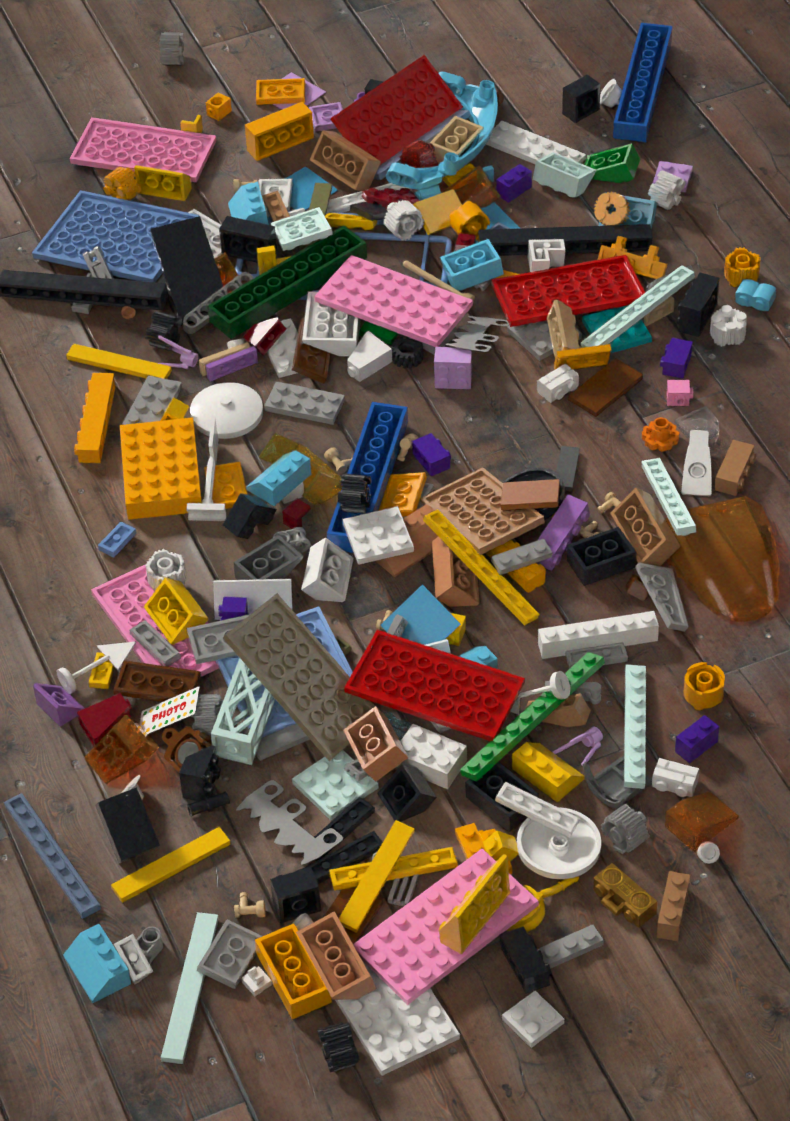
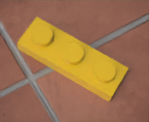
M327 213L325 215L330 227L345 226L348 229L362 227L363 230H371L377 224V220L371 221L360 215Z

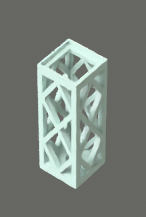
M239 658L211 732L212 745L216 746V753L220 758L252 765L276 699L265 688L262 698L255 702L252 692L261 686L262 683L257 680L250 685L257 677L254 674L248 677L250 669ZM244 698L247 709L232 719L238 702ZM248 715L250 716L249 718H247L245 721H243L241 724H239L237 727L234 728V726H235L237 723H239L241 720H243V719H244L245 717H247ZM252 723L248 735L239 733Z

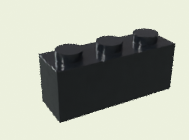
M523 926L500 934L501 950L524 992L527 994L550 986L549 976L552 975L548 963H544L542 952L539 948L536 949L531 933L528 934Z

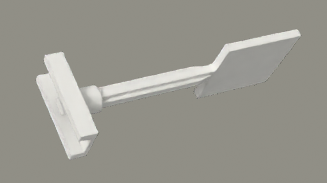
M215 417L211 418L210 458L207 464L204 499L202 503H187L188 520L225 521L226 519L225 504H213L212 500L219 441Z

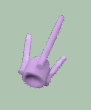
M158 336L160 340L173 346V351L181 354L180 361L183 362L182 364H158L188 369L189 366L195 367L198 361L197 353H193L191 350L185 349L162 336Z
M593 726L585 733L554 750L553 753L562 752L582 741L585 746H592V749L581 763L583 766V763L588 762L594 752L601 747L600 741L603 739V735L597 727Z

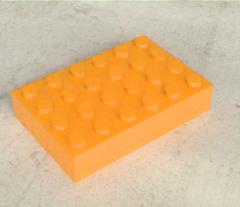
M193 417L120 425L125 504L128 520L188 513L187 503H202Z

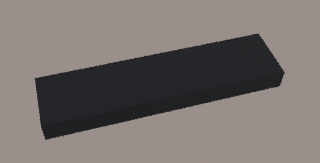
M359 797L315 835L314 838L327 829L332 828L342 835L344 840L375 812V807ZM329 833L324 836L323 840L325 843L330 844L336 841L337 836ZM335 845L333 848H331L329 851H327L326 853H324L322 856H320L319 858H317V859H315V860L317 861V860H319V859L325 857V856H326L331 850H333L337 845Z
M372 831L303 869L311 867L317 883L320 884L330 879L329 870L356 865L373 856L379 850L383 841L375 831Z

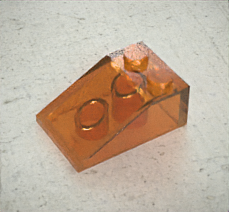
M480 165L441 192L454 189L462 205L467 201H471L480 208L487 207L501 197L490 177Z
M708 791L681 800L667 810L665 828L695 852L702 843L708 842L739 819V815Z

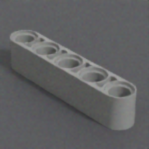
M247 272L241 273L184 317L183 330L188 334H194L209 323V316H204L200 312H208V305L227 295L228 291H233L242 286L241 281L249 282L253 279V276ZM193 321L195 325L190 326L187 322Z

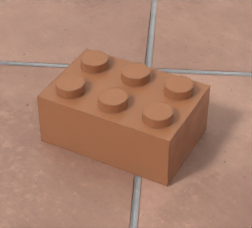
M376 706L343 730L363 770L375 782L409 758L389 719Z

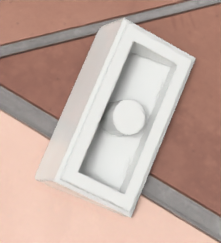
M133 934L114 944L116 951L129 969L130 978L134 984L140 982L153 972Z

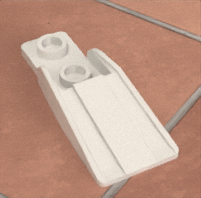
M690 431V442L683 471L682 495L711 496L712 494L708 431Z

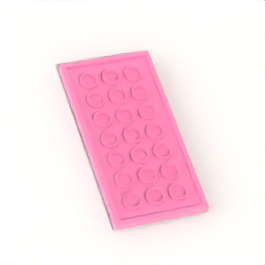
M91 117L70 157V164L115 170L117 167H129L133 172H135L134 167L137 165L190 175L191 182H197L217 140L215 135Z
M353 255L343 263L314 296L315 302L434 347H439L473 306V300Z
M143 565L91 589L93 597L126 642H136L132 650L142 663L163 666L130 635L129 631L146 620L167 640L144 608V605L155 592V589L153 590L150 584H148L146 566ZM189 638L172 645L181 654V658L168 667L201 671V677L219 669L215 660L196 664Z
M483 849L479 850L353 944L361 960L407 1005L539 906V901L509 874L510 894L463 954L440 943V925L449 919L454 907L461 904L466 892L473 889L478 877L483 876L496 862Z

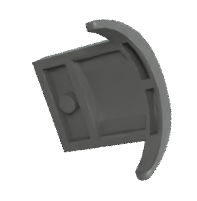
M624 755L595 776H593L590 770L589 763H583L584 777L592 793L605 805L614 809L625 805L633 797L652 785V778L645 773V789L624 787Z

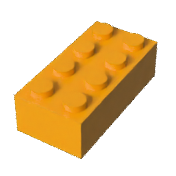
M300 102L245 124L247 151L256 161H259L314 138L312 111L303 102Z
M294 923L255 939L256 954L292 1019L332 1003L331 995L297 935L298 929Z

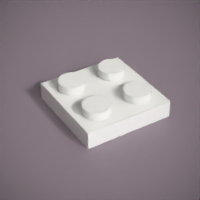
M536 991L502 1014V1020L531 1048L564 1024V1018Z

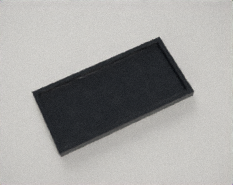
M200 216L150 229L177 316L182 319L181 326H183L184 317L224 287ZM207 311L200 312L204 316L208 315Z

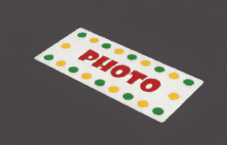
M199 687L143 710L137 738L195 714Z

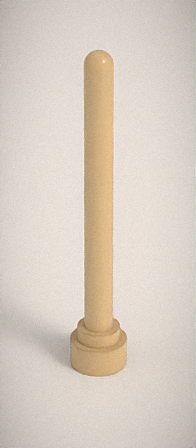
M403 262L405 268L437 287L469 298L474 302L475 296L472 294L461 293L411 262Z

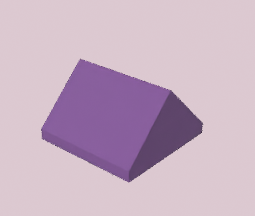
M35 683L33 686L37 705L60 727L78 716V711L85 709L62 686Z

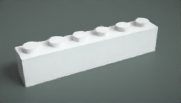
M650 611L538 629V646L542 659L565 656V651L623 642L624 646L654 642L658 641L659 625L655 612Z

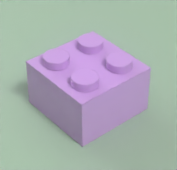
M454 347L435 348V388L471 389L472 350Z

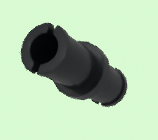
M224 791L211 797L205 796L202 800L187 804V810L191 817L205 811L212 812L214 808L230 804V799L227 792Z

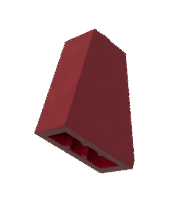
M121 693L77 712L79 725L95 751H99L131 719L130 710H132V706L128 699L123 698Z

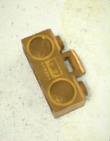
M613 863L594 877L593 890L599 897H603L601 904L615 916L623 912L625 919L639 928L657 914V900Z

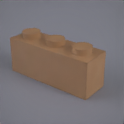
M736 440L732 441L716 475V491L736 496L739 489H743L745 476L748 477L750 473V464H754L756 459L754 445Z
M669 871L657 924V938L678 941L689 893V874Z

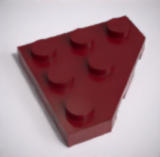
M369 188L368 190H362V198L367 203L374 204V201H376V203L382 204V207L386 208L392 202L398 203V201L406 200L413 205L420 201L408 188H400V190Z

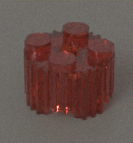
M416 140L402 150V155L399 156L400 164H407L414 168L438 166L437 157L434 154V145L432 143H425L423 140Z

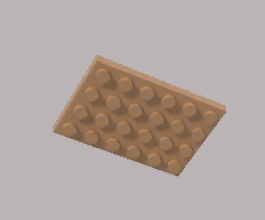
M483 467L420 498L423 506L428 504L434 510L438 509L480 555L545 523L544 516L535 509L501 510L500 503L503 483Z

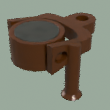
M189 726L180 732L169 727L162 734L163 741L168 745L164 758L178 773L185 757L212 745L209 735L200 730H194ZM194 736L198 741L188 738Z

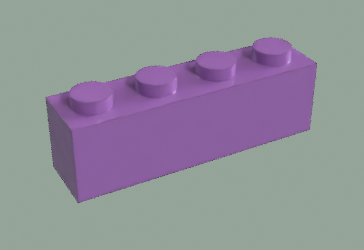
M567 495L538 539H545L552 551V557L537 562L538 565L541 564L544 568L552 571L555 565L560 563L562 554L565 550L567 551V545L571 544L574 536L579 534L581 525L590 516L587 502Z

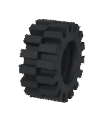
M406 336V339L400 337V341L396 339L395 343H392V361L395 365L397 364V367L402 365L404 369H406V366H409V369H411L412 365L417 367L418 364L422 363L424 359L422 342L413 338L409 339Z

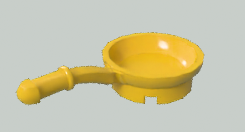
M579 876L559 881L556 885L543 889L540 892H536L532 887L525 885L524 888L539 901V906L506 931L523 926L526 932L535 929L545 916L543 898L564 891L565 888L574 882L576 883L579 880Z

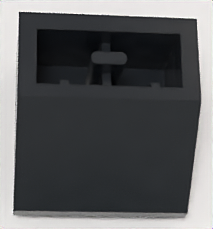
M211 745L185 757L179 772L183 798L199 801L203 797L213 794L214 782L219 779L221 768L218 767L219 755L216 753V746Z

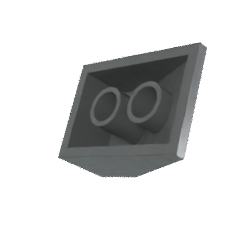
M277 535L234 561L235 578L237 580L284 579L303 559V555L280 535Z

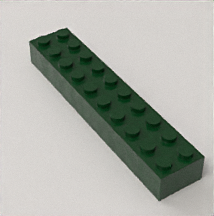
M342 226L332 232L333 235L320 239L208 305L209 322L230 339L236 337L254 324L263 321L305 296L308 292L325 284L351 255L363 260L367 259L366 242L347 227Z

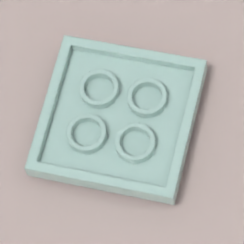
M320 207L271 223L272 226H275L276 237L283 251L292 250L296 246L307 245L312 241L325 239L333 235L332 229Z
M344 750L339 752L330 761L323 757L292 778V784L330 820L341 814L359 797L363 799L379 788L378 782H375L370 776L357 781L355 779L356 775L351 776L350 771L344 770L347 763L354 761Z

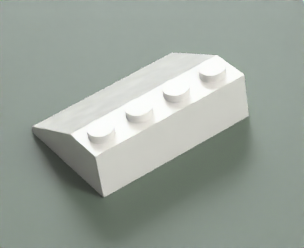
M308 292L303 343L337 356H350L358 345L360 318L315 302L314 296L318 292Z

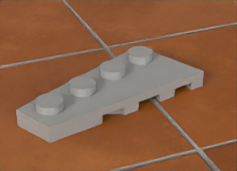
M638 563L635 569L667 628L685 632L689 626L673 569Z

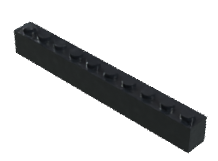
M650 224L478 230V243L489 239L499 256L528 255L529 240L555 239L564 240L565 254L599 253L601 245L611 247L612 243L616 244L617 237L622 236L627 238L624 248L627 249V252L649 251L653 236Z
M2 270L0 274L1 297L115 307L128 306L131 308L163 311L169 298L166 283Z

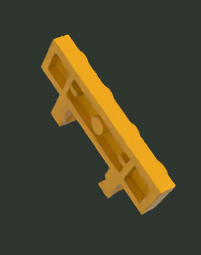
M618 236L616 244L612 243L611 247L601 245L597 260L626 255L635 273L654 279L665 276L668 264L659 261L660 257L657 256L659 247L650 245L648 254L639 256L627 252V249L624 248L627 238Z
M475 823L455 828V835L466 860L481 849L486 852L483 842L496 831L495 829L478 831ZM508 861V871L511 875L512 865L510 861Z

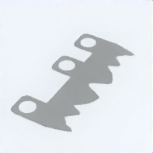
M468 316L475 321H467L471 324L463 325L459 328L469 332H454V335L460 339H452L457 343L445 345L487 352L491 346L475 344L477 340L496 342L499 338L498 336L483 333L490 324L509 326L507 320ZM496 321H505L507 324H497ZM485 336H492V337H494L495 339H493V340H486V339H484L483 337H485ZM476 346H484V347H487V349H485V350H479V349H476L475 347H476Z
M274 780L268 781L247 796L236 809H252L251 818L261 816L259 821L261 832L280 829L274 843L285 846L295 845L292 853H304L301 865L319 858L343 840L342 835L332 828L327 829L314 838L298 825L293 819L306 810V806L298 799H291L280 808L275 806L271 800L281 794L284 789ZM269 785H275L278 790L275 794L268 795L265 793V788ZM296 803L300 806V810L296 813H289L287 811L288 805ZM333 833L337 836L336 841L330 844L325 843L323 840L324 836Z

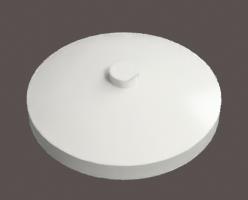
M219 383L205 388L195 396L191 403L190 414L191 418L193 417L194 426L207 436H210L211 418L215 417L218 438L229 439L249 433L260 423L263 416V404L258 393L246 385Z
M560 808L580 818L570 838L528 817L519 828L517 849L519 857L530 870L547 878L569 879L584 874L595 865L601 852V836L596 825L587 816L572 809Z

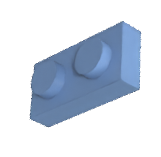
M120 522L98 544L99 551L114 558L137 534L136 529Z

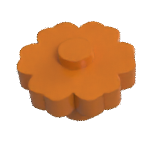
M659 417L651 421L649 426L643 427L642 440L645 441V446L649 449H658L663 452L671 450L672 445L678 444L680 433L676 430V425L669 422L666 418Z

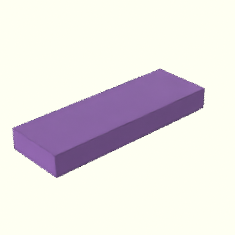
M252 346L207 364L208 380L213 381L258 363L257 349Z

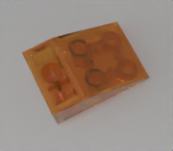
M125 715L92 748L84 759L99 777L108 784L146 762L159 746L138 722Z

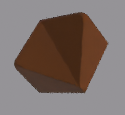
M632 574L626 584L627 593L640 600H645L648 591L641 578Z

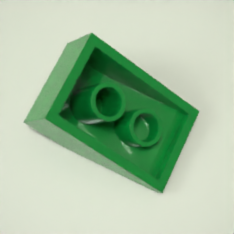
M628 144L588 155L584 165L596 170L592 178L594 180L615 183L629 182L635 177L640 157L633 144Z

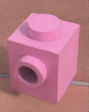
M667 380V406H689V400L693 399V388H690L689 380Z

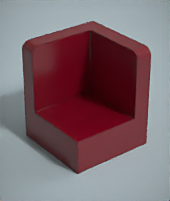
M297 498L282 511L283 524L291 529L302 527V517L311 510V506Z

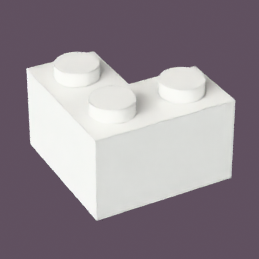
M563 239L529 240L528 262L530 272L549 269V267L564 266L565 245Z

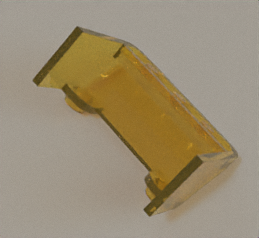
M275 433L258 456L260 459L271 464L283 455L295 450L310 458L311 475L303 481L305 492L302 496L314 505H317V503L323 504L338 495V492L342 490L343 486H341L340 475L310 449L282 435Z

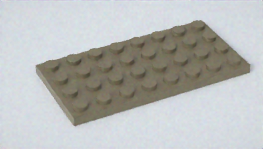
M278 593L223 637L328 761L350 744L343 730L375 707L369 700L344 692V687L350 678L349 675Z

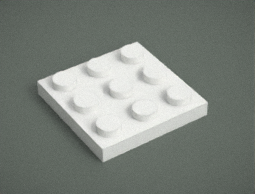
M398 506L343 519V525L358 565L414 552L413 543Z

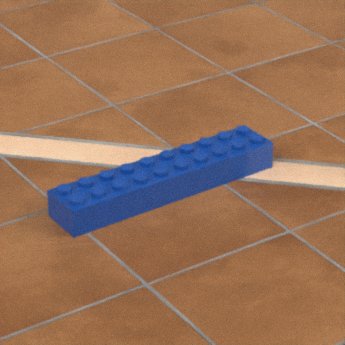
M650 23L640 24L614 120L613 138L646 142L672 43L673 26Z
M377 402L371 403L347 473L371 477V485H368L371 495L370 507L366 508V513L343 512L340 508L341 503L337 502L327 531V539L345 552L354 553L343 525V519L379 510L400 449V441L403 439L408 425V407Z

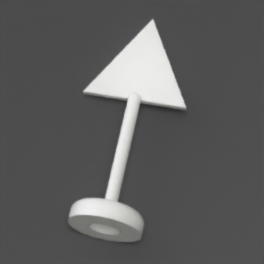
M136 642L98 645V649L105 655L101 659L72 675L63 667L56 671L61 685L69 694H72L77 688L75 678L107 660L119 671Z
M562 671L555 672L550 677V686L519 693L510 712L519 715L520 698L550 690L557 699L568 698L570 695V684L567 676Z

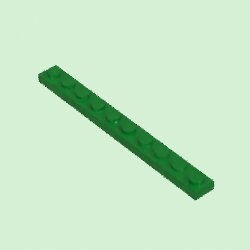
M588 652L565 673L570 684V695L605 664L603 656ZM551 690L544 692L505 727L493 741H490L460 769L461 775L478 781L566 699H557Z

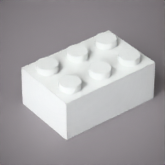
M412 724L400 741L409 758L395 768L398 769L401 765L417 768L426 781L448 789L467 761V745Z

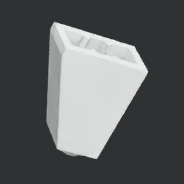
M367 331L347 360L348 374L361 382L392 362V349L371 332Z

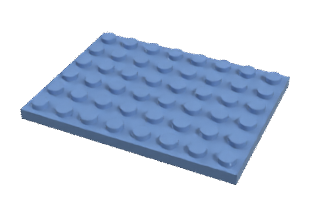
M80 190L34 249L32 255L35 259L89 270L83 253L90 252L94 247L100 246L113 276L155 283L163 273L150 234V229L198 217L199 215Z

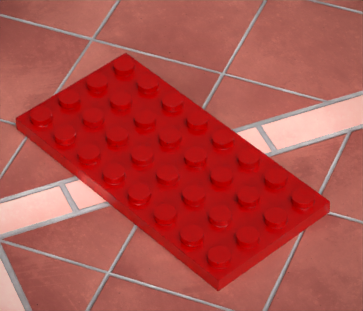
M423 55L334 115L330 120L345 139L381 161V165L449 116L461 110L463 106L427 57Z
M626 255L491 279L492 287L510 327L546 321L554 300H559L570 307L572 315L627 306L645 294Z
M376 630L347 681L344 692L488 741H493L499 734L524 686L525 678Z

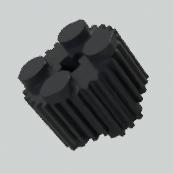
M155 311L151 319H154L151 327H147L145 339L149 340L150 346L171 351L173 346L160 340L158 336L178 344L180 340L178 328L181 326L182 319L174 315Z
M342 474L341 486L343 488L342 491L338 492V503H341V511L366 513V508H369L371 504V495L368 487L372 481L370 476Z
M341 1022L317 1030L319 1040L322 1043L321 1050L330 1073L355 1066L358 1060H360L349 1023L344 1024Z

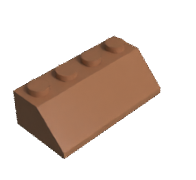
M428 504L403 519L413 543L414 552L376 560L393 577L398 576L433 553L432 541L438 536L423 521L425 515L435 511Z
M439 537L432 541L436 599L449 607L477 606L480 604L478 577Z
M335 911L296 932L333 1000L359 999L377 989Z

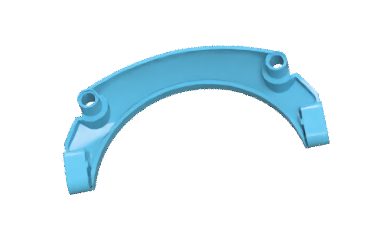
M439 72V75L462 104L463 108L461 110H469L471 114L469 120L484 127V130L474 139L473 144L466 153L460 157L455 153H446L444 161L439 166L414 168L407 164L392 163L386 174L387 181L410 189H425L441 183L444 176L455 175L457 171L473 160L489 141L495 126L498 102L496 89L492 81L483 80L480 82L479 87L472 84L466 85L463 77L447 72Z

